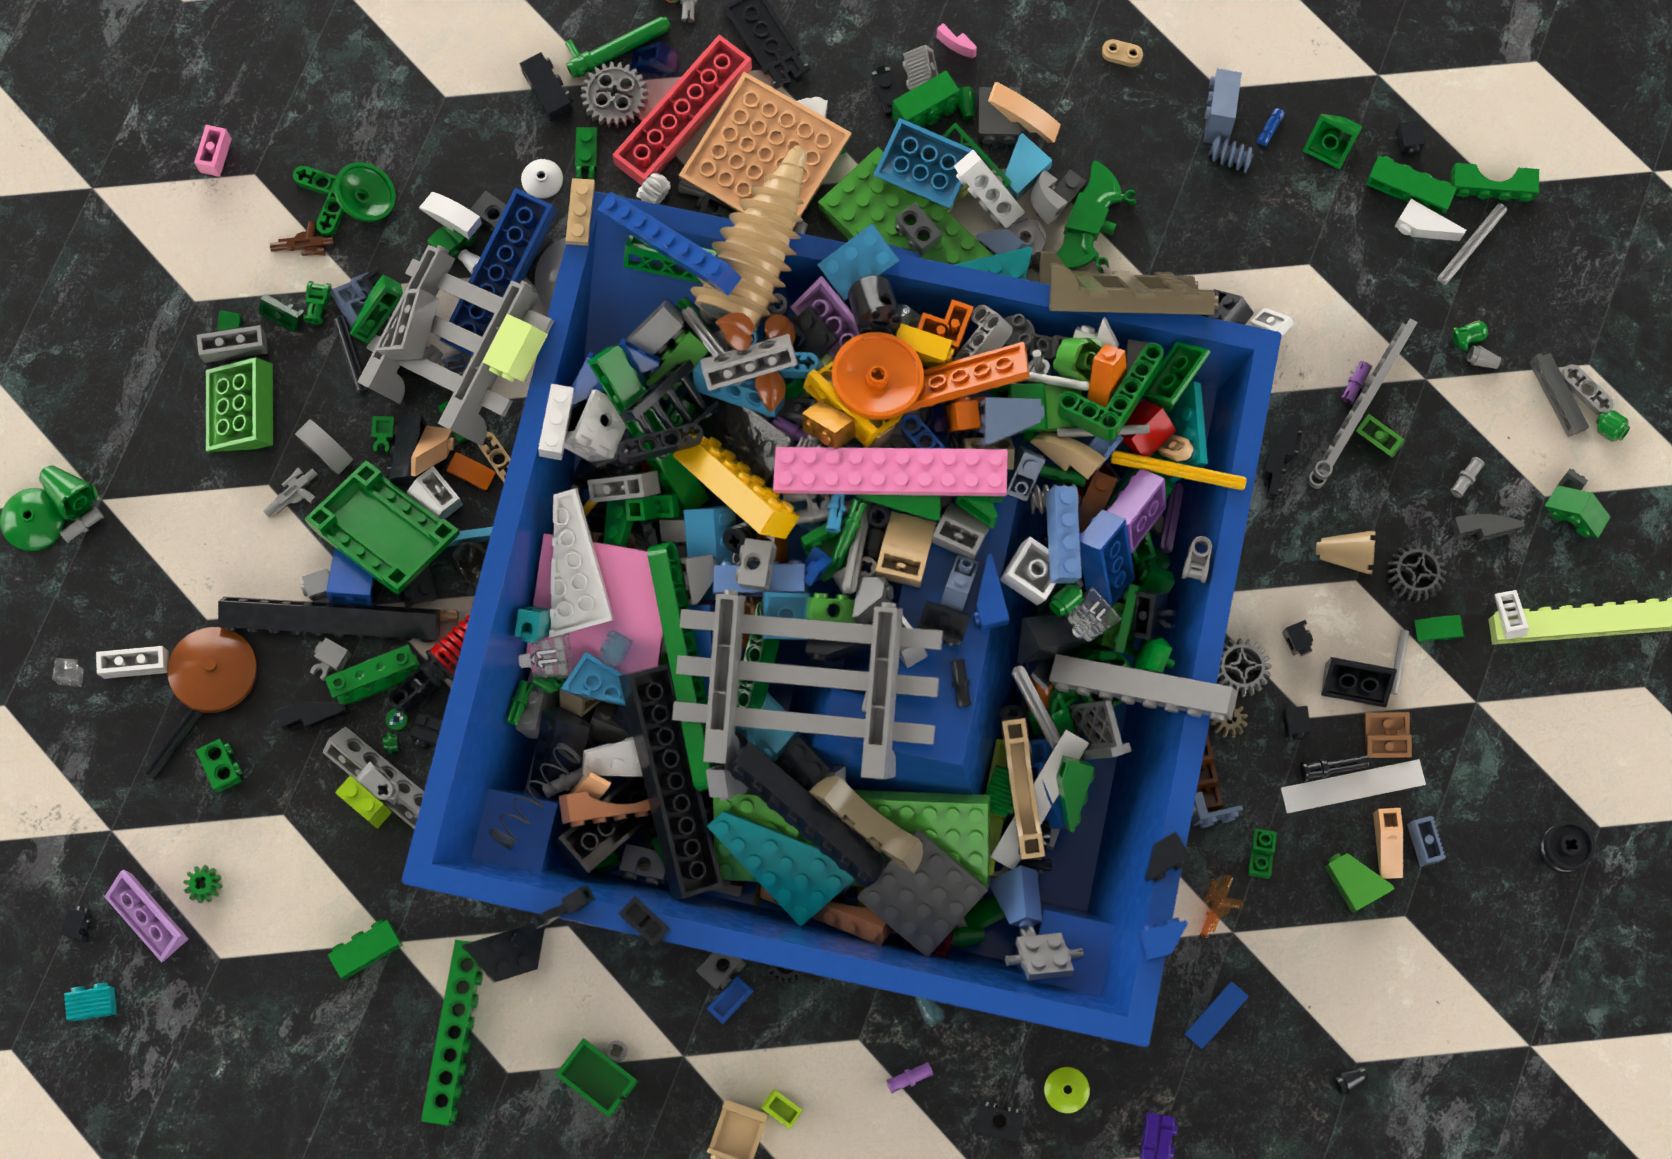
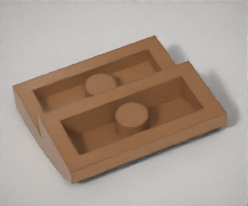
M1364 712L1365 747L1368 758L1412 757L1410 712Z

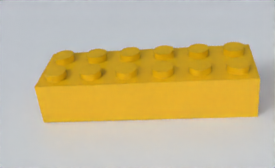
M703 436L702 442L698 446L674 452L673 457L759 534L786 539L800 518L793 511L795 509L793 505L782 501L779 498L780 494L774 493L772 488H767L762 478L749 472L751 469L744 463L738 462L735 459V454L729 450H724L719 440L713 437L708 439Z

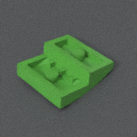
M1045 385L1048 429L1036 432H1057V428L1077 427L1059 417L1058 400L1064 392L1071 391L1082 396V391L1055 385Z

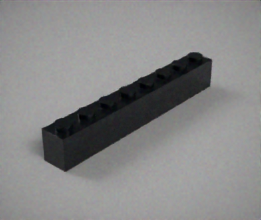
M751 742L742 747L727 766L726 770L731 773L733 778L742 782L749 788L752 794L758 796L771 810L776 811L783 817L787 824L793 826L806 840L811 841L817 846L822 854L831 858L841 870L846 871L852 876L857 884L868 888L879 879L889 861Z

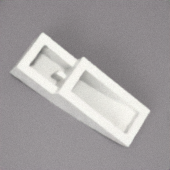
M434 192L419 207L420 210L451 231L456 230L467 239H470L482 224L480 216L461 204Z

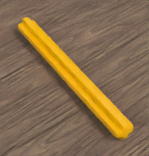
M1116 450L1113 451L1111 456V463L1238 490H1244L1247 480L1242 476Z

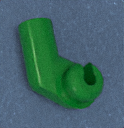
M536 674L531 684L546 693L560 691V688L565 683V679L561 676L545 679Z

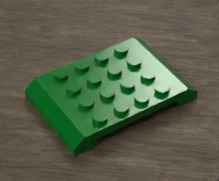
M365 461L305 518L307 524L319 536L389 590L398 594L460 535L456 527L444 518L439 519L383 477L382 472L368 461Z

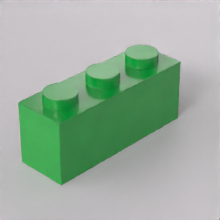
M381 919L371 925L372 929L365 933L360 931L351 937L352 941L345 945L340 943L331 949L332 952L328 954V957L341 979L345 980L403 946L391 922Z

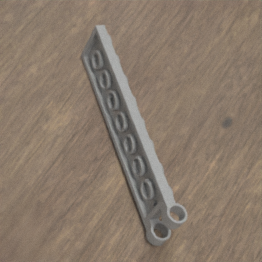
M1410 318L1407 324L1402 323L1329 448L1310 473L1308 484L1312 488H1321L1331 475L1333 465L1418 322ZM1312 475L1323 480V482L1320 484L1314 483Z

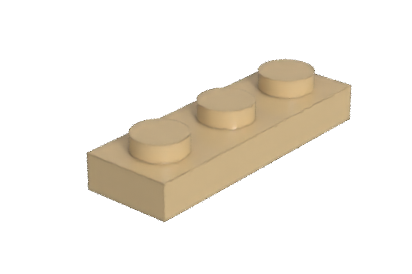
M572 178L566 244L589 246L595 180Z

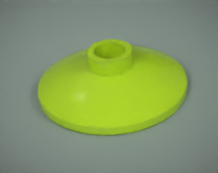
M1062 1067L1053 1071L1048 1076L1044 1086V1093L1047 1102L1053 1109L1062 1113H1073L1080 1110L1088 1101L1090 1087L1086 1077L1079 1070L1071 1067ZM1066 1085L1072 1088L1070 1094H1066L1063 1090Z

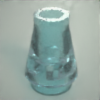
M915 998L925 1024L928 1023L930 1027H933L945 1018L944 1010L934 1001Z

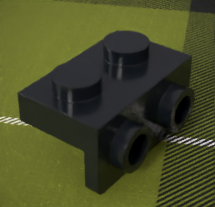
M429 565L400 592L405 607H411L414 603L430 602L437 599Z
M926 600L917 629L943 631V643L950 646L961 645L971 614Z

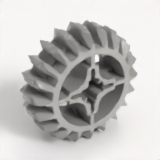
M1238 638L1237 645L1233 640L1229 641V646L1224 644L1218 679H1221L1218 684L1233 687L1237 693L1240 691L1241 697H1245L1247 692L1252 696L1255 690L1258 692L1262 690L1261 685L1268 683L1265 678H1269L1271 673L1266 670L1270 669L1272 665L1265 663L1270 657L1262 656L1265 649L1262 648L1258 651L1256 649L1259 645L1257 642L1251 646L1250 639H1247L1245 644H1243L1242 638ZM1237 652L1236 662L1225 665L1226 657L1231 653ZM1246 653L1251 655L1256 662L1249 661L1246 658ZM1240 663L1246 667L1244 672L1237 668ZM1258 670L1257 679L1246 683L1247 674ZM1227 673L1234 674L1239 683L1233 681Z

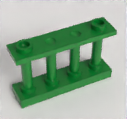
M405 645L327 676L325 680L332 698L337 697L339 704L348 706L400 685L411 673L418 669L420 663L416 654L412 655L409 645Z

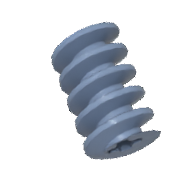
M1218 135L1213 141L1207 159L1212 154L1213 162L1220 157V164L1223 165L1228 160V167L1231 168L1236 163V170L1239 171L1244 166V173H1246L1253 157L1252 147L1244 151V144L1236 148V141L1228 145L1229 139L1226 138L1221 142V136Z

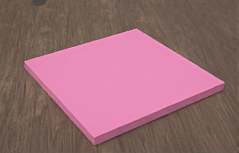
M545 533L543 535L533 606L551 609V560L553 558L552 537L554 535ZM593 542L614 620L551 638L545 637L542 638V641H535V643H528L526 656L531 655L532 665H525L524 667L546 671L545 664H543L545 668H539L537 665L538 657L535 651L543 650L542 642L546 640L550 641L551 649H555V638L563 636L568 670L566 675L572 673L585 652L622 674L660 665L664 635L648 561V551ZM552 654V658H558V654ZM559 661L558 663H553L554 672L560 673Z

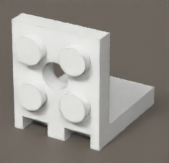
M597 389L592 390L575 431L567 432L564 448L589 462L613 459L626 429V425L606 394ZM602 414H605L609 420L606 427L600 422Z

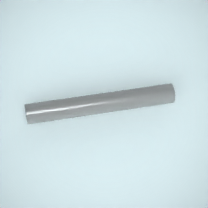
M1407 630L1400 631L1393 667L1397 669V673L1390 693L1393 695L1398 694L1409 631Z

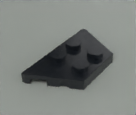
M534 923L463 944L462 948L475 960L474 962L486 972V975L493 983L538 969L545 926L536 928Z

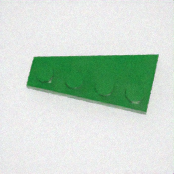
M638 462L634 470L622 475L648 472L650 466L645 462ZM625 499L607 501L603 541L605 544L622 547L627 545L634 521H627Z

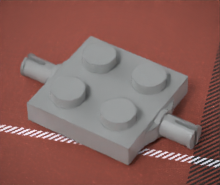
M1062 933L1017 937L1016 940L1018 955L1005 956V963L1007 966L1020 964L1026 973L1027 980L1072 976L1074 972L1071 959H1083L1084 952L1082 948L1069 950L1065 945Z

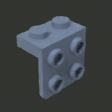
M1198 792L1195 796L1192 822L1194 826L1200 825L1201 828L1210 827L1218 820H1221L1222 823L1231 822L1236 817H1239L1238 814L1243 808L1241 805L1208 813L1203 793Z

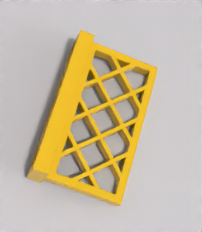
M834 360L818 371L814 369L809 372L803 388L817 401L823 400L854 418L855 438L866 448L873 443L876 437L899 423L907 415L905 412L894 418L874 420L861 417L847 409L836 396L832 382H828L822 377L823 375L831 376ZM869 420L881 421V426L877 429Z

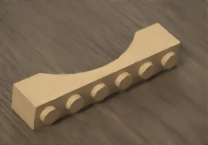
M1025 718L1001 721L1020 858L1043 857L1045 853L1034 791Z

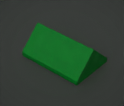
M1176 342L1163 360L1161 368L1142 397L1150 403L1163 408L1165 413L1169 414L1211 353L1210 350Z

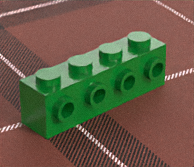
M1378 156L1365 184L1408 203L1413 199L1443 217L1457 189L1447 181H1440L1428 173L1415 171L1411 166L1401 165L1386 156Z

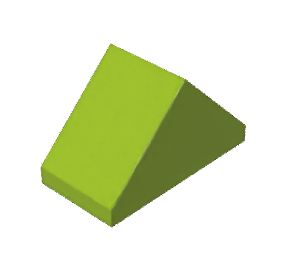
M775 1089L771 1091L761 1106L764 1112L788 1129H791L803 1111Z

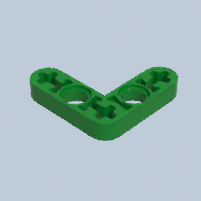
M299 166L293 172L296 184L327 195L316 227L322 236L330 237L337 231L344 214L341 206L337 212L329 211L331 204H339L336 197H334V183L337 176L306 166ZM304 173H306L308 178H303L301 180L299 175L303 176ZM320 179L328 180L327 186L323 188L317 186V182ZM329 221L331 228L324 230L322 225H327Z

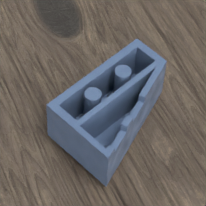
M1217 68L1216 75L1211 76L1209 88L1212 91H1209L1207 104L1210 105L1209 107L1207 106L1204 119H1207L1203 142L1213 144L1214 139L1218 135L1221 136V142L1226 138L1230 140L1236 119L1241 72Z

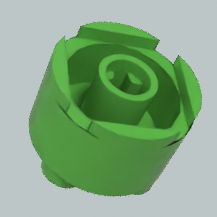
M1065 338L1058 348L1053 368L1062 378L1086 381L1090 384L1093 359L1104 345L1095 338Z

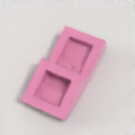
M944 23L937 28L936 37L948 48L969 58L976 56L977 47L964 33L956 37Z

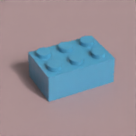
M871 224L817 265L841 298L847 301L849 289L856 281L867 276H880L900 260L874 224Z

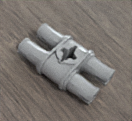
M783 494L784 501L788 503L805 500L808 504L806 509L795 511L800 516L795 525L808 522L815 525L816 522L827 521L829 513L827 505L831 501L832 494H820L824 500L821 503V509L817 505L819 494ZM853 500L844 501L846 509L842 516L848 515Z

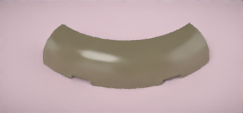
M827 777L810 790V793L819 802L830 809L831 812L838 816L840 820L879 853L883 851L893 859L895 864L914 874L923 856V845L919 838L909 834L882 816L857 795L841 777Z

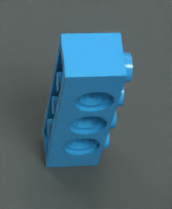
M701 361L693 370V385L699 393L774 418L785 404L784 395L776 409L769 412L758 395L755 387V377L747 379L740 385L734 383L709 391L702 372Z

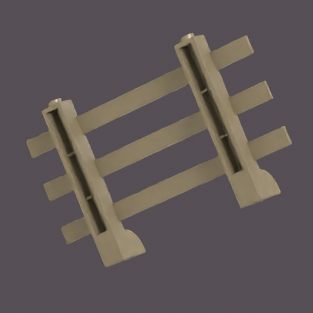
M1040 251L1039 283L1050 285V311L1214 315V309H1218L1219 298L1215 296V292L1213 290H1198V281H1195L1193 276H1175L1171 272H1154V275H1133L1129 271H1112V274H1090L1087 270H1070L1057 255L1048 251Z

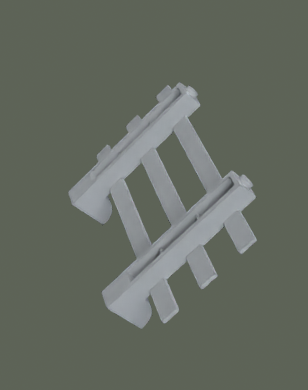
M428 245L421 260L412 259L405 274L411 276V279L406 289L421 288L435 297L438 291L442 290L494 313V316L483 337L434 315L431 333L474 353L462 376L425 358L392 360L375 351L378 345L382 346L387 336L384 330L381 337L375 335L366 347V349L373 353L358 383L401 404L405 394V385L397 371L402 366L453 391L454 393L438 424L482 446L487 435L485 420L479 415L482 406L505 417L513 402L491 391L498 375L490 372V366L483 363L506 315H511L531 324L547 334L554 320L532 311L540 296L532 291L534 286L524 281H521L520 284L511 281L502 298L448 274L455 258L448 255L449 250L440 245L437 248ZM397 306L392 311V316L387 324L390 328L397 316L394 314Z
M724 590V594H716L715 612L681 609L680 628L713 631L711 658L677 655L676 674L710 677L708 704L674 701L672 719L706 723L703 762L727 764L732 761L740 750L739 739L735 735V726L864 738L861 777L888 779L896 776L895 752L892 750L893 741L934 744L935 725L894 722L896 694L938 697L939 678L898 675L900 646L941 650L943 631L902 628L903 609L896 608V603L882 602V607L874 606L873 625L745 615V596L738 595L736 590ZM743 633L871 644L869 672L740 661ZM739 680L868 691L866 719L737 707Z

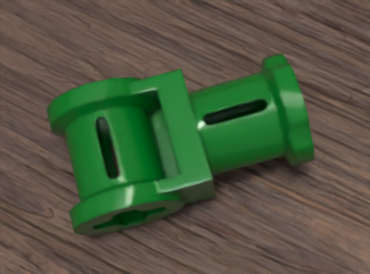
M313 281L308 282L305 300L308 310L307 315L303 319L305 322L315 325L322 324V311L327 309L331 298L332 286L330 283L322 285L314 284Z

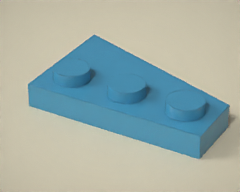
M585 652L562 686L561 691L626 706L619 675L623 674Z

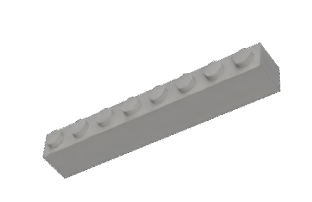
M1058 654L1055 655L1049 678L1055 689L1068 692L1069 689L1077 690L1078 694L1090 696L1093 693L1098 694L1099 698L1105 700H1112L1114 697L1121 699L1120 701L1132 705L1134 702L1143 703V706L1152 709L1161 706L1165 707L1166 711L1178 713L1179 710L1187 711L1188 715L1194 717H1201V714L1208 715L1210 719L1223 722L1224 719L1232 720L1238 695L1237 691L1229 686Z

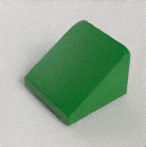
M220 310L217 332L241 328L242 316L237 313Z

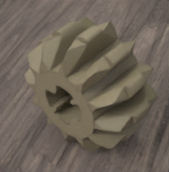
M1240 706L1238 709L1234 707L1231 724L1227 723V719H1224L1223 722L1211 721V726H1218L1214 732L1217 734L1220 730L1223 731L1222 738H1225L1228 732L1231 738H1235L1236 733L1241 735L1243 733L1241 727L1248 725L1244 721L1248 715L1240 713L1244 709L1243 706Z

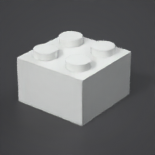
M1029 537L1020 544L999 580L1034 604L1042 603L1047 599L1056 584L1050 583L1049 549L1032 537Z

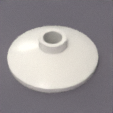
M539 159L525 167L521 182L528 194L539 199H547L557 194L561 189L563 174L556 163L546 159ZM545 174V177L540 179L538 175Z

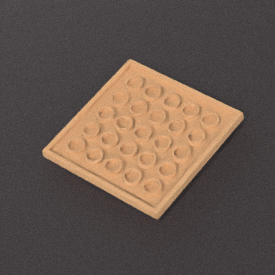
M744 72L680 172L679 178L706 194L714 195L734 210L743 213L744 210L741 208L739 201L741 199H753L754 195L751 192V188L763 186L766 183L765 176L772 175L777 169V165L783 161L790 149H793L794 146H799L807 151V159L801 181L803 186H800L799 199L804 203L797 204L796 214L801 217L849 141L852 133Z

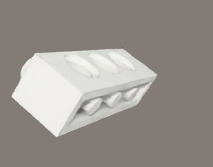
M974 150L954 166L958 172L956 177L963 185L967 183L970 186L967 190L975 199L977 197L981 199L979 204L986 212L990 209L992 212L990 217L997 225L1002 223L1005 228H1008L1026 213Z

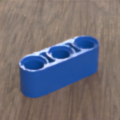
M907 414L902 418L901 434L913 448L947 449L918 416ZM908 423H913L917 428L909 431L905 426ZM929 440L932 445L924 448L920 445V442Z

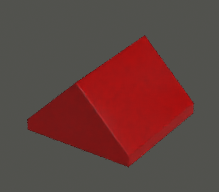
M1143 400L1133 410L1125 425H1149L1150 434L1121 436L1124 438L1122 442L1136 455L1151 457L1176 432V429L1163 408Z

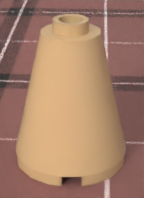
M1366 531L1322 538L1321 542H1317L1316 555H1320V560L1362 573L1372 574L1373 570H1368L1369 565L1374 563L1375 540H1371V535H1376V532Z

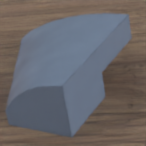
M369 272L352 278L349 283L336 287L330 292L351 328H353L371 292L362 279Z

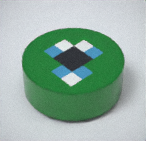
M392 709L387 713L386 724L391 730L401 731L407 727L409 722L407 714L402 715L396 709Z

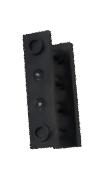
M689 359L676 363L619 415L624 422L637 421L647 435L655 433L645 417V411L648 408L653 409L666 430L675 427L660 405V398L663 395H667L684 422L680 426L691 423L698 424L702 419L710 417L714 413L713 409L719 403L717 400L704 402L689 379V372L695 367ZM677 382L682 383L698 407L692 415H690L674 391V385ZM671 436L664 439L669 445L677 443L676 438ZM665 454V455H661V456H657V457H659V459H662V458L666 457V456L669 455V454Z

